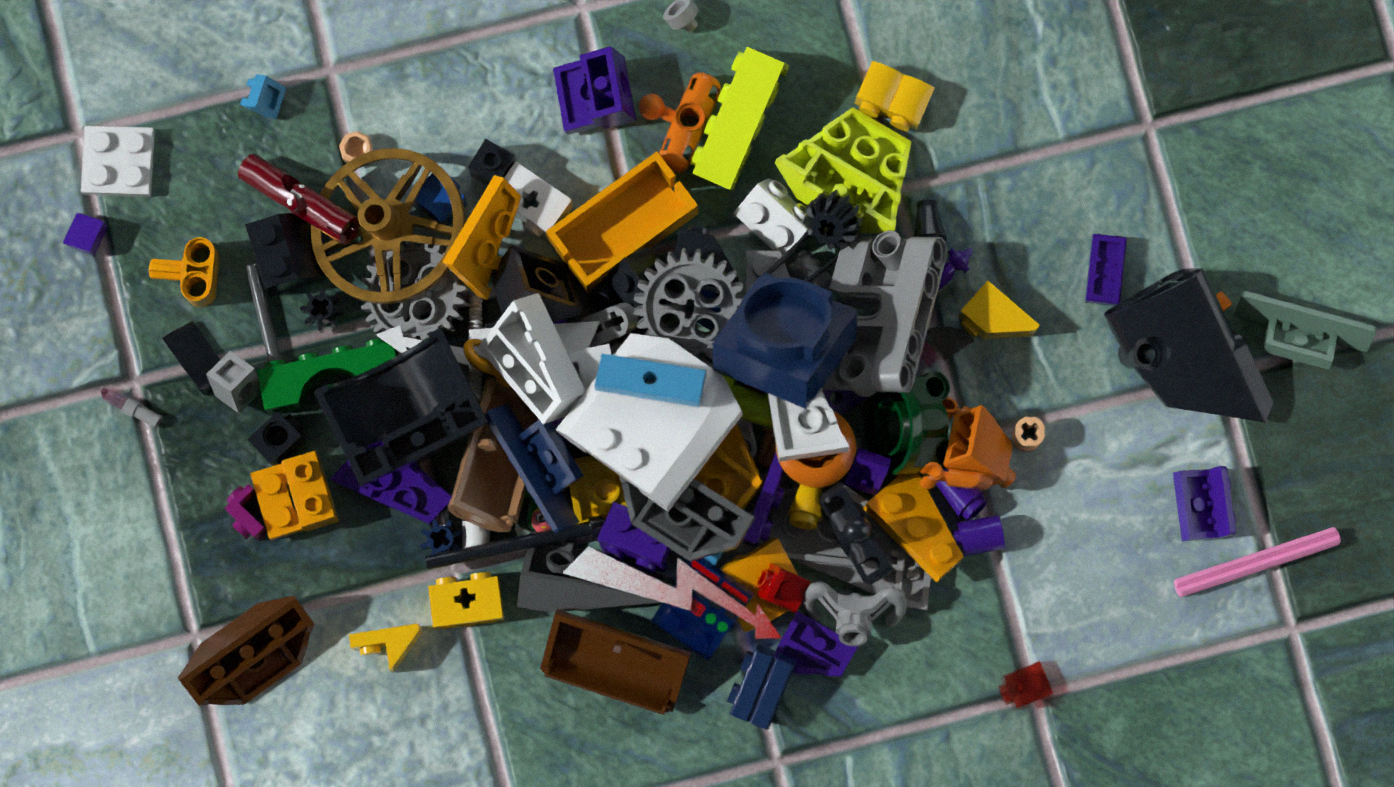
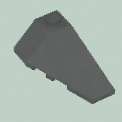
M572 539L528 548L526 551L520 575L517 607L552 613L556 612L557 608L564 611L659 603V601L564 574L563 572L584 551L576 547V541ZM629 561L622 562L663 582L664 575L657 572L647 573L637 568L634 563Z

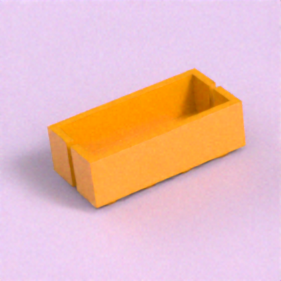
M656 151L546 231L547 240L564 263L569 264L570 271L585 291L590 293L623 258L647 247L651 249L698 215V204L680 181L676 183V175L658 151Z

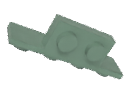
M1247 291L1242 292L1234 311V316L1267 325L1262 352L1328 370L1333 363L1336 344L1367 352L1377 330V327L1361 321L1350 320L1328 312L1317 311L1295 303L1284 302Z

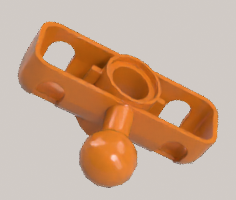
M699 72L691 77L676 110L665 106L663 99L658 94H646L639 101V112L645 119L656 120L661 118L671 123L659 154L670 169L677 173H684L688 170L720 95V82L710 74ZM693 82H695L693 89L690 90ZM713 86L718 90L714 100L709 97ZM685 116H693L699 122L693 127H687L682 124L681 119ZM671 139L667 150H664L668 140ZM687 146L692 149L688 161L683 158Z

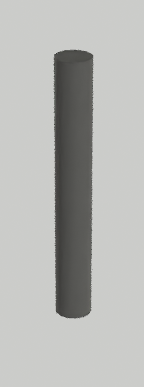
M257 263L247 265L245 268L268 362L282 360Z

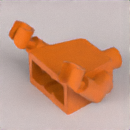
M947 397L942 401V404L946 409L948 421L954 417L944 460V466L948 471H943L938 463L930 462L920 471V473L929 474L930 476L923 477L919 484L925 489L934 488L939 481L946 482L947 486L986 490L997 484L1001 488L1009 487L1016 479V473L1009 467L1013 449L1011 440L983 405L975 408L963 406L961 409L958 408V404L953 398Z

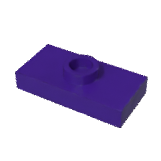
M1093 233L1084 303L1115 306L1120 303L1127 246L1126 237Z

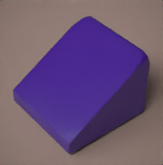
M77 212L63 240V244L95 257L109 226L104 221Z

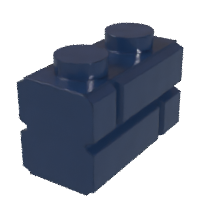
M758 645L754 653L747 651L740 668L741 671L746 672L742 684L734 683L727 700L728 703L733 704L729 714L769 730L797 661L762 645Z

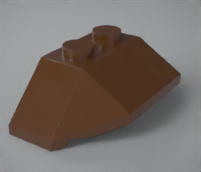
M294 595L257 603L200 643L178 676V680L198 706H208V704L244 705L302 664L310 633L315 623Z

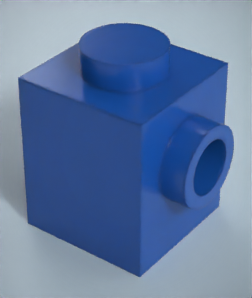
M432 173L427 177L414 203L433 220L437 221L438 224L449 226L453 221L452 205L444 186ZM452 178L459 190L461 186ZM460 193L465 208L468 203L466 197Z

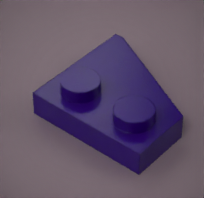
M798 610L775 651L797 661L792 673L842 676L858 646L843 644L839 640V634Z

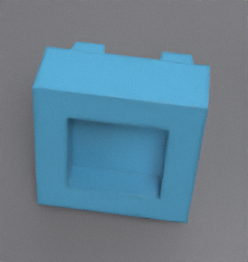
M256 74L254 79H248L246 86L250 87L251 90L248 99L242 98L240 105L265 118L276 119L286 87L266 75Z

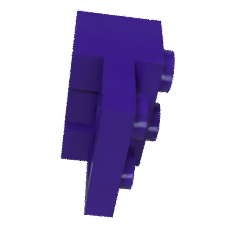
M609 46L579 55L580 60L553 67L563 129L568 135L599 126L608 129L636 121L625 56L613 47Z

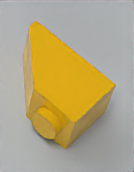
M988 280L962 308L958 316L962 320L960 325L966 332L973 337L979 335L983 339L1032 337L1040 326Z

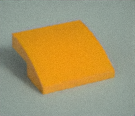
M772 537L748 554H739L712 572L720 578L717 581L719 588L753 614H757V603L770 621L789 611L775 603L764 600L756 594L759 589L757 588L759 576L764 569L769 568L771 563L797 574L779 538ZM725 581L748 597V601L744 603L721 587L723 582ZM739 616L736 617L743 632L756 628V626Z

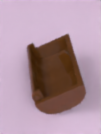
M557 608L540 670L545 673L544 677L664 715L665 712H673L691 651L679 649Z

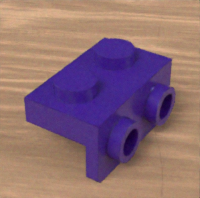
M1218 466L1211 469L1174 472L1173 480L1182 542L1214 540L1235 535L1236 517L1232 507L1231 481L1228 477L1227 467Z
M613 502L597 538L603 554L622 562L623 558L635 562L637 568L647 573H654L655 570L665 573L668 567L666 558L670 548L631 524L627 507Z

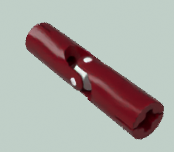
M255 153L250 154L241 163L238 170L240 180L276 203L282 204L292 213L336 241L346 245L358 234L360 223L356 216L310 187L301 184L297 179Z

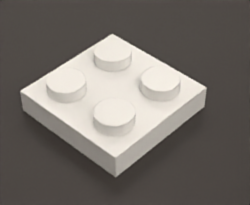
M85 126L81 177L82 195L151 197L155 130L146 127Z

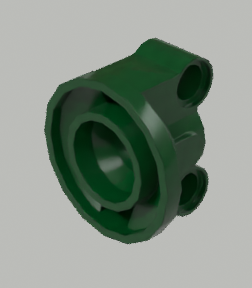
M932 371L920 377H915L909 392H876L867 398L864 428L868 450L891 459L887 474L918 473L930 462H936L942 467L943 471H948L944 466V460L949 442L947 437L949 421L942 401L949 395L950 384L946 376L941 372ZM926 385L930 390V394L927 392ZM936 454L939 455L941 462L938 461Z

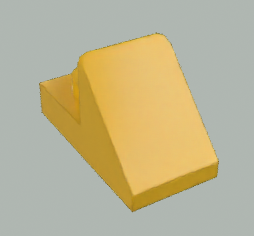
M417 623L349 634L350 648L354 651L360 650V656L381 653L380 647L386 646L389 670L393 673L421 636L422 629Z

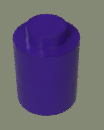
M999 515L957 522V530L951 531L964 557L1005 549L1004 533Z

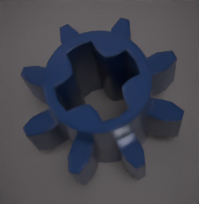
M433 519V528L430 531L426 529L421 530L422 534L427 537V542L422 543L420 548L422 550L431 548L432 552L430 555L461 549L456 544L455 539L461 538L462 532L456 531L452 533L450 531L453 524L451 520H448L445 526H439V523ZM443 533H446V538L450 541L447 546L442 544L437 549V544L433 538L435 535L441 537Z

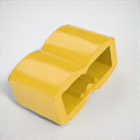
M872 61L854 103L860 106L859 111L873 118H877L878 115L887 117L891 120L890 124L899 130H917L935 88L919 79L904 75L887 65Z

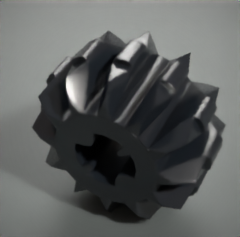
M838 190L830 194L823 191L814 200H811L806 207L807 210L805 211L806 215L803 224L809 227L807 235L818 238L817 245L824 242L829 250L836 248V246L844 249L853 240H856L861 233L860 230L864 216L858 213L859 204H851L849 202L850 195L843 198Z

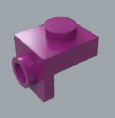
M250 484L245 488L239 486L227 498L226 501L229 504L224 509L236 520L232 526L246 540L252 535L259 541L267 533V530L244 508L256 496L255 489Z

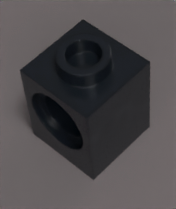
M485 138L468 169L471 177L488 186L494 175L504 178L517 161L514 154Z
M277 411L247 440L272 466L281 464L283 460L287 459L305 442V439L299 434L304 428L291 414L284 418ZM277 430H286L288 433L286 442L280 446L272 445V434Z

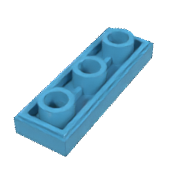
M602 354L594 387L596 391L700 407L707 374L706 370ZM649 380L656 381L653 384H646Z

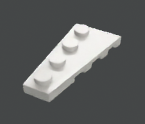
M822 388L807 409L768 394L779 462L849 452L848 443L839 429L837 419L828 405Z

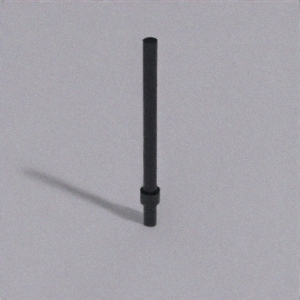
M602 515L589 517L587 522L577 523L557 534L550 529L425 556L427 570L588 535L595 538L599 536L607 517L603 518Z

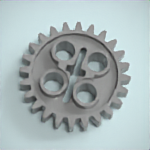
M402 241L400 243V270L405 266H409V273L404 279L400 280V289L411 286L428 275L442 259L446 247L436 244L433 247V244H421L418 242H410L408 246L406 242ZM393 251L387 252L386 258L390 291H394ZM424 264V267L419 270L420 265ZM367 265L366 268L372 273L371 278H362L361 282L369 286V291L381 292L380 277L377 275L376 267ZM449 270L436 286L413 299L400 302L399 308L393 313L389 312L390 304L370 302L363 304L361 310L371 313L365 320L371 325L377 324L373 330L376 334L400 325L403 337L424 340L429 333L437 329L444 330L447 328L452 332L455 331L451 321L453 319H464L457 311L459 308L469 307V304L463 301L461 297L471 293V290L462 286L461 284L464 282ZM427 306H431V315L427 319L421 320L422 310ZM409 315H410V320H409L408 322H406L405 320H406V319L409 317Z
M684 248L682 249L680 259H676L672 252H668V263L665 264L657 258L655 260L657 271L646 268L644 274L649 281L639 280L637 287L645 293H636L634 295V301L643 304L634 308V315L644 316V318L638 321L637 328H648L649 330L645 334L647 336L669 338L698 359L700 352L703 351L711 359L713 356V341L738 309L744 298V295H737L743 289L744 284L743 282L732 283L737 274L736 270L725 273L727 261L723 260L718 265H715L713 263L714 253H711L704 260L701 259L700 249L696 250L694 257H689ZM671 279H678L683 282L685 289L682 292L673 293L668 290L666 283ZM706 284H712L719 289L720 293L714 298H707L701 293L700 289ZM666 299L673 303L661 304L659 300ZM688 299L694 300L695 307L692 312L686 311L687 307L685 304ZM716 306L720 307L721 311L714 312L713 310L708 308H713ZM666 313H674L679 317L680 322L676 326H667L662 322L661 317ZM701 318H708L714 323L715 327L708 332L699 330L695 323Z

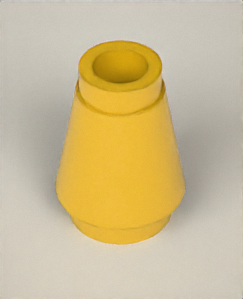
M799 485L787 513L790 516L789 523L791 525L807 530L817 528V523L822 521V509L819 502L822 488Z

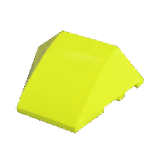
M852 107L824 126L821 132L809 140L805 139L799 143L796 149L787 155L783 154L778 157L775 164L796 199L808 205L811 200H814L823 191L830 194L838 190L843 198L850 195L849 202L851 204L860 205L858 213L864 216L860 230L861 233L894 231L911 141Z

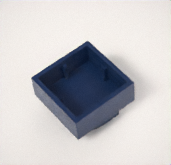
M764 272L761 278L758 277L748 290L738 309L713 341V370L807 409L856 340L857 310L833 301V292L804 280L777 278Z

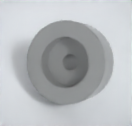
M675 0L665 10L663 18L673 30L684 27L687 32H691L698 26L694 18L699 9L693 0Z

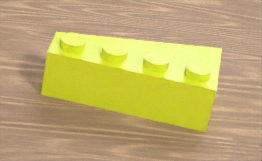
M746 47L744 53L741 51L737 53L731 68L736 73L731 85L725 83L720 92L718 102L722 103L718 115L712 114L707 122L704 133L709 136L704 147L698 146L690 164L695 166L692 174L729 190L734 189L751 152V141L757 138L766 117L764 111L766 107L769 108L774 102L778 93L779 83L777 81L780 74L786 76L790 65L749 47Z

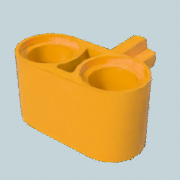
M203 237L193 238L185 246L182 261L151 259L149 277L152 279L180 281L181 292L188 302L196 307H206L213 302L216 296L220 263L219 253L208 239ZM203 248L210 250L209 258L202 263L194 262V255L198 250ZM195 283H206V290L202 295L197 297L191 296L190 290Z

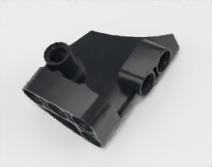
M1187 268L1175 271L1104 313L1108 325L1120 345L1118 350L1119 361L1126 368L1135 369L1165 407L1266 423L1274 402L1247 344L1240 334L1232 330L1203 268ZM1139 346L1142 348L1143 356L1140 361L1137 359V350Z

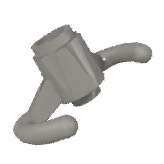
M815 582L808 586L802 600L805 614L819 621L821 613L815 604V600L819 599L836 619V633L839 634V640L848 646L864 644L867 641V636L871 635V622L890 605L893 604L894 607L892 612L885 618V624L891 628L903 619L907 610V600L903 591L895 587H886L874 596L864 597L858 593L839 594L829 587L827 583Z

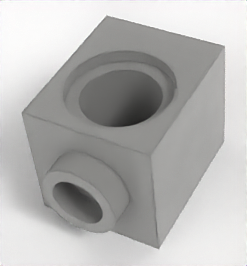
M229 351L206 374L214 395L237 413L245 409L261 393L255 368L232 351Z

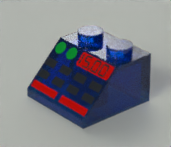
M705 558L691 561L688 565L745 608L755 594ZM692 589L691 611L662 602L651 621L709 661L724 642L739 616Z

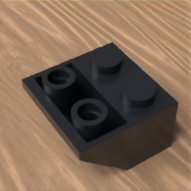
M647 247L623 258L587 295V298L598 312L619 303H628L634 308L643 305L634 301V295L636 293H645L637 285L639 280L649 281L644 274L646 268L657 271L655 266L656 256ZM673 279L666 283L668 290L671 292H682ZM666 299L659 300L661 304L673 303ZM666 313V314H664V315L661 317L662 322L665 324V323L668 322L675 314H674V313ZM622 316L614 319L615 325L624 322ZM638 316V321L644 318V316ZM636 327L631 333L645 335L649 329H638ZM631 333L618 337V339L623 344Z

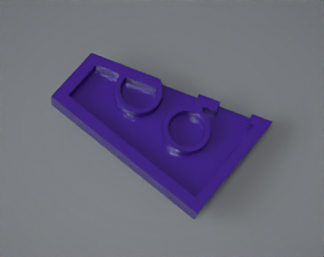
M380 442V443H378V444H376V445H373V446H371V447H369V448H370V449H375V447L383 446V443ZM347 460L330 478L332 482L428 525H431L433 519L436 520L448 507L451 496L417 465L400 473L395 471L362 487Z

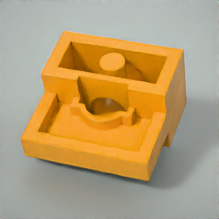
M316 451L283 460L281 464L250 473L268 537L271 541L304 530L308 532L339 522L323 465ZM288 485H289L290 492H291V495H292V498H293V502H294V505H295V508H296V509H294V507H293V504H292V501H291V498H290V494H289V491H288Z

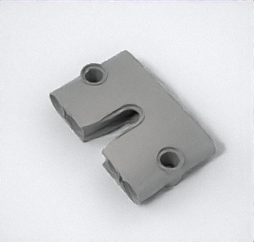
M888 230L880 233L877 237H857L856 240H853L844 249L840 248L829 289L841 296L843 304L879 311L872 316H857V338L823 385V390L854 391L860 397H869L876 392L906 393L911 390L946 261L947 248L943 238L910 237L909 239H902L897 232Z

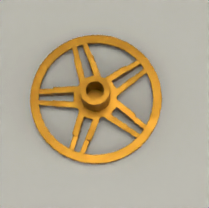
M398 148L379 149L352 159L342 166L325 184L320 194L327 199H330L338 185L344 191L347 199L358 211L360 229L354 239L361 235L364 239L327 257L326 253L343 246V244L335 239L323 244L322 231L311 225V241L318 264L329 280L339 289L365 302L375 304L399 303L425 293L435 286L450 270L442 261L466 223L465 209L456 184L436 162L411 150ZM400 159L413 162L407 173L400 177L386 199L380 198L354 173L360 167L380 160ZM421 167H424V171L422 172L418 182L414 184L405 203L400 202V200L402 199V197L404 196V194L416 178ZM430 172L439 179L449 196L453 211V227L438 224L437 221L409 215V211ZM350 176L370 198L362 203L345 183L344 179ZM414 226L450 234L451 239H438L412 233ZM402 241L448 246L440 262L428 275L415 284L400 289V243ZM373 246L377 275L380 277L381 292L369 291L352 285L336 272L330 262ZM393 251L394 291H390L386 252Z

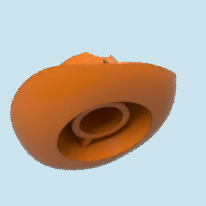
M834 411L839 429L848 443L849 452L779 462L789 477L804 486L813 488L830 486L841 480L853 464L856 454L854 432L845 418Z

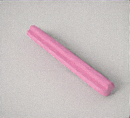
M1331 527L1177 578L1174 581V587L1178 596L1184 597L1338 546L1341 543V538L1337 529Z

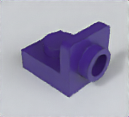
M858 448L853 464L846 474L844 485L874 496L877 495L888 472L891 459Z

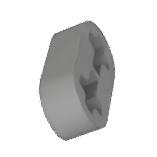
M619 303L583 318L581 322L600 321L599 325L601 324L603 331L594 334L589 346H598L634 331L638 323V316L633 313L634 307L628 303ZM622 316L624 322L615 325L614 319Z

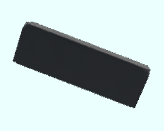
M191 321L165 335L162 340L204 396L213 391L206 374L221 359L194 322Z

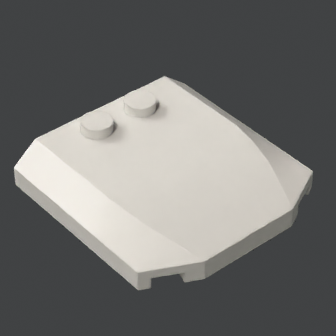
M631 333L614 356L706 370L707 376L700 407L596 391L594 380L556 428V431L585 453L588 452L632 483L642 494L663 509L669 511L743 413L724 376L714 371L669 338ZM649 380L646 384H653L656 381Z

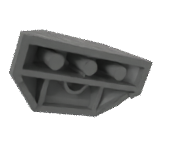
M620 476L631 524L689 561L737 548L755 520L754 516L695 479L691 481L671 509L666 511L642 494L636 486Z

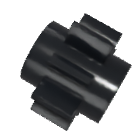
M321 288L320 295L314 297L307 293L308 305L300 307L302 313L310 315L304 322L306 326L309 327L316 323L320 333L324 332L325 326L332 325L334 328H337L338 326L335 321L337 315H344L342 308L334 306L340 300L338 295L335 294L329 299L324 288ZM319 305L324 308L326 307L329 313L326 316L318 314L316 307Z

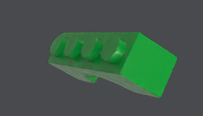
M381 338L367 341L366 347L353 349L352 345H345L332 349L333 354L319 356V353L313 352L300 355L298 357L299 361L286 364L285 360L267 362L264 364L265 368L257 370L264 410L268 415H273L277 411L282 413L303 408L307 392L319 379L331 374H346L354 377L398 356L397 350Z

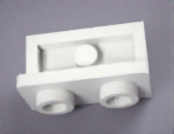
M768 178L753 188L733 214L773 251H781L783 256L808 232L809 227L803 224L807 209L805 205L796 203L788 196L787 189L780 182Z

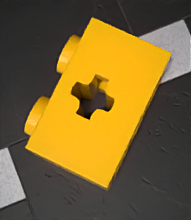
M480 572L471 574V580L457 582L456 577L435 579L436 585L428 586L433 628L435 630L505 621L498 576L491 577V572ZM463 592H468L471 597L476 599L469 603L470 608L465 609L461 603H457L458 599L463 598Z

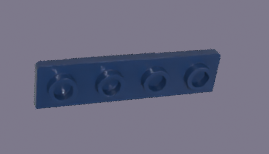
M508 403L487 411L485 415L490 423L489 426L492 433L503 447L509 461L515 467L527 491L532 495L544 515L545 521L550 525L553 532L557 534L579 523L580 521L562 491L584 475L552 422L543 424L538 420L524 431Z

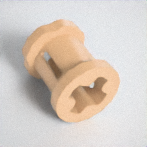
M1036 417L1020 419L1011 435L1015 447L1024 452L1037 449L1045 438L1044 424ZM1022 427L1025 430L1030 428L1035 430L1034 440L1032 438H1028L1026 441L1022 439L1021 435L1024 432Z

